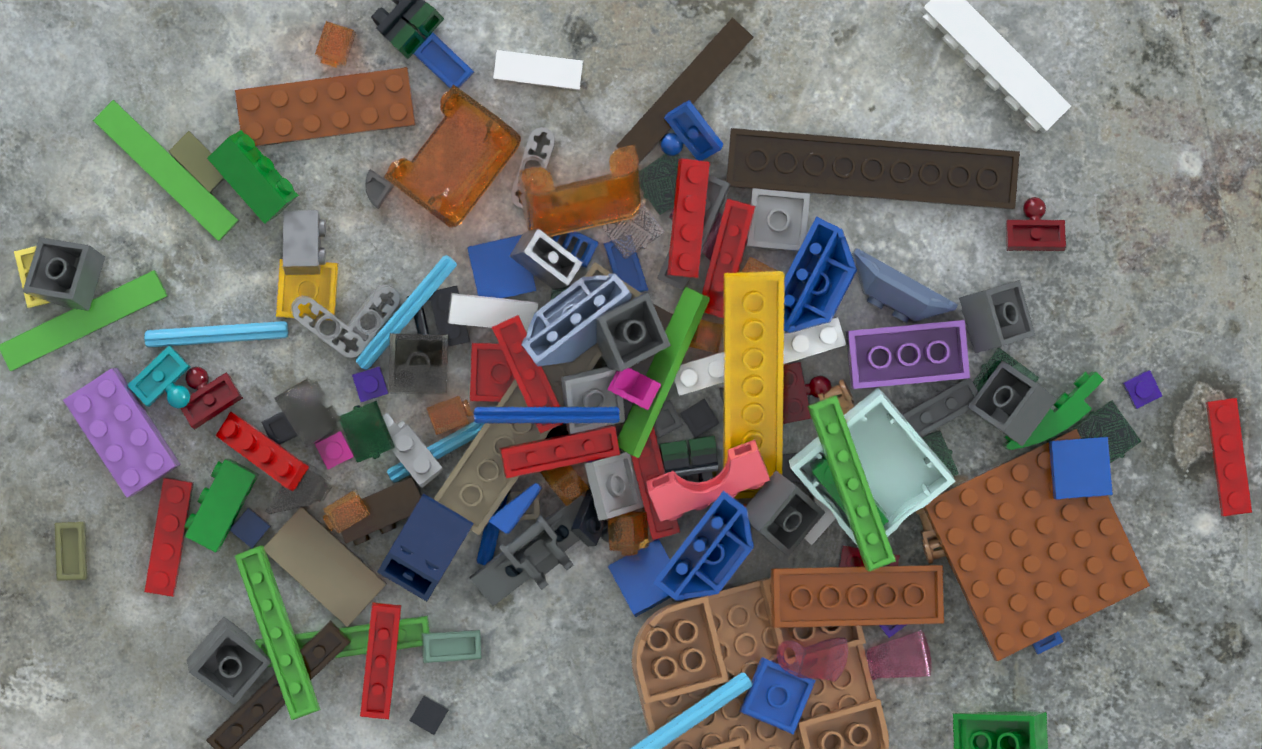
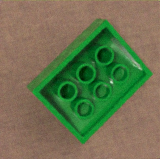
M1047 712L953 713L954 749H1048Z

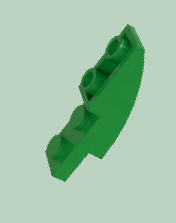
M1091 371L1089 374L1084 372L1073 383L1076 388L1069 395L1064 392L1057 398L1053 404L1056 408L1054 410L1050 408L1023 446L1006 435L1004 438L1007 441L1002 446L1007 450L1025 448L1050 439L1068 429L1092 409L1084 400L1104 379L1097 372Z

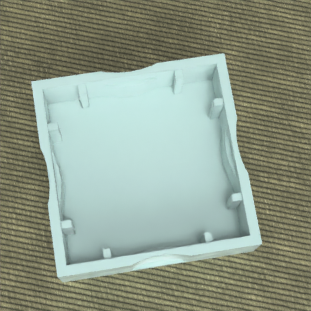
M879 387L844 415L872 496L888 517L889 522L883 525L888 537L909 515L925 507L952 485L955 479L949 469ZM817 437L789 460L790 468L811 493L831 510L838 524L857 545L847 515L811 470L810 464L817 458H822V454H824L819 437Z

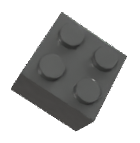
M1001 361L968 408L1013 441L1023 446L1057 399L1039 384L1006 362Z
M778 471L773 473L770 480L765 482L754 498L746 505L750 525L788 557L825 513L803 491Z

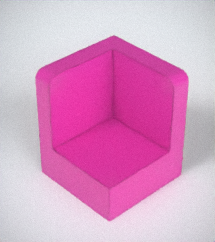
M627 368L621 372L616 371L607 390L648 410L661 384L631 368Z

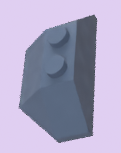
M854 249L852 256L857 268L862 292L869 296L867 302L879 309H882L885 305L894 310L892 316L904 323H907L909 319L911 321H918L954 311L958 307V304L862 250Z
M616 273L608 274V276L581 277L535 312L526 338H524L521 345L537 366L572 362L597 343L596 318L630 301L632 294Z

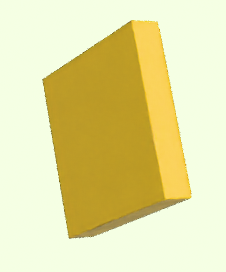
M280 259L276 317L294 318L291 312V304L293 300L302 295L313 298L335 315L339 263L326 262L325 265H320V274L285 275L283 259ZM309 302L306 305L300 304L298 306L300 310L299 316L305 313L315 320L323 313L319 310L318 315L314 314L309 309L311 304Z

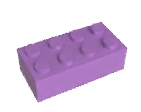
M965 320L846 331L851 389L970 378Z
M111 368L63 401L126 498L134 496L181 464L134 392L127 386L128 383L119 369Z

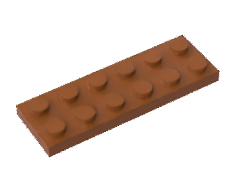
M407 67L235 90L240 130L253 139L256 147L416 126Z
M943 565L882 566L870 572L866 571L865 567L771 568L772 627L944 624Z

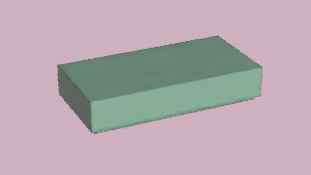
M480 630L421 633L423 663L482 659Z

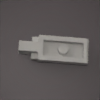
M388 413L379 419V422L388 432L383 436L386 444L421 488L444 471L443 467L409 425H406L404 421L397 425Z

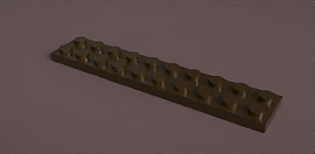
M731 128L726 182L731 184L730 187L1014 210L1016 206L1020 151Z

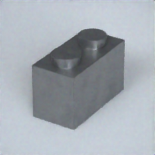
M318 210L283 211V269L285 275L320 274V265L326 264V250L321 248V237H326V221L321 220Z
M540 229L524 232L510 254L512 259L553 290L569 286L582 265L579 259Z

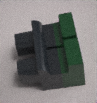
M392 0L396 7L390 13L381 7L376 10L371 18L377 25L376 29L404 57L409 59L425 41L409 23L428 38L444 18L433 6L424 0Z
M714 435L688 439L692 465L689 464L686 440L660 443L665 473L674 471L685 480H687V475L698 474L699 482H705L716 477V471H719Z

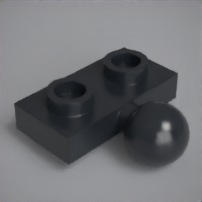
M589 484L571 531L588 547L597 546L600 537L606 542H615L622 535L621 525L615 520L605 519L599 521Z

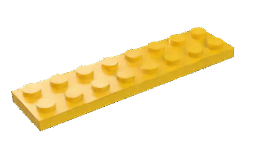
M783 271L724 273L723 468L727 461L729 449L755 440L767 468L769 478L775 471L782 474ZM762 487L753 490L748 488L738 492L733 498H754Z

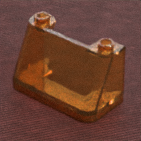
M454 84L442 96L440 101V110L445 117L412 161L406 158L395 160L391 163L388 172L384 176L386 180L451 228L458 226L466 218L516 152L521 142L520 135L506 122Z
M635 145L616 149L611 154L609 159L611 174L554 186L550 173L542 167L520 170L517 188L528 230L540 229L547 236L552 237L635 217L641 206L639 163Z

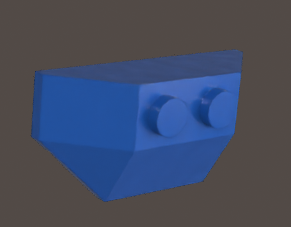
M817 216L784 278V331L789 334L831 322L857 272L843 229Z
M723 490L653 583L676 601L719 594L754 548L747 508Z

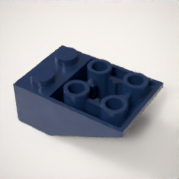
M423 493L377 572L427 602L474 523Z

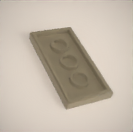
M303 506L295 512L264 546L266 553L346 627L355 620L387 585L384 580Z

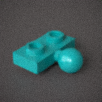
M168 346L127 386L147 407H150L166 392L168 403L172 407L180 409L189 403L190 393L184 386H176L174 383L191 366L172 346Z

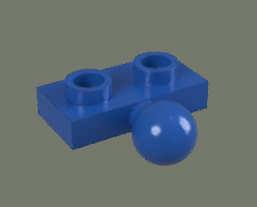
M690 100L668 112L664 118L675 132L668 133L661 139L660 146L666 155L675 156L679 154L683 149V144H685L696 160L703 161L720 151L724 145Z

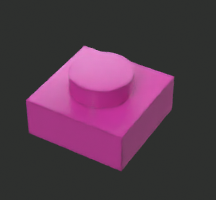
M342 431L315 444L328 470L354 457Z

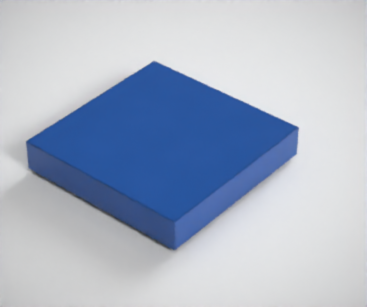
M522 235L467 247L478 296L508 298L537 291L533 274L510 257L511 252Z
M1108 437L1049 441L1054 499L1113 495Z
M659 539L608 565L635 617L672 598L653 583L670 561Z
M761 657L751 681L752 686L748 689L739 712L794 735L816 680Z

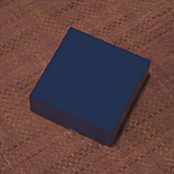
M247 508L230 531L250 548H253L271 525L251 508Z

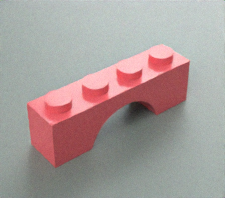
M755 440L729 449L723 470L716 477L708 481L690 482L681 478L674 471H671L646 482L648 493L662 522L665 520H676L685 512L693 509L702 510L707 508L712 502L716 501L723 490L732 497H735L738 492L748 488L753 490L762 487L770 478Z

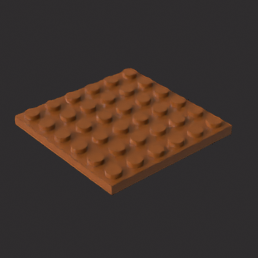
M1073 429L1050 441L1081 439L1077 429ZM1049 441L939 494L923 507L995 661L1014 654L1150 586L1108 495L1066 499L1053 498Z

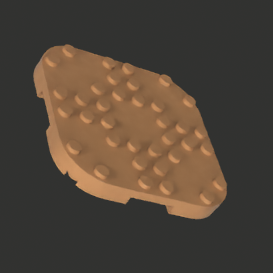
M771 577L723 589L719 594L690 598L669 604L652 614L642 625L636 636L632 650V669L649 735L738 674L744 672L752 681L761 657L816 680L794 735L739 712L748 691L746 690L662 749H889V735L881 701L876 698L863 646L866 642L862 626L773 628Z

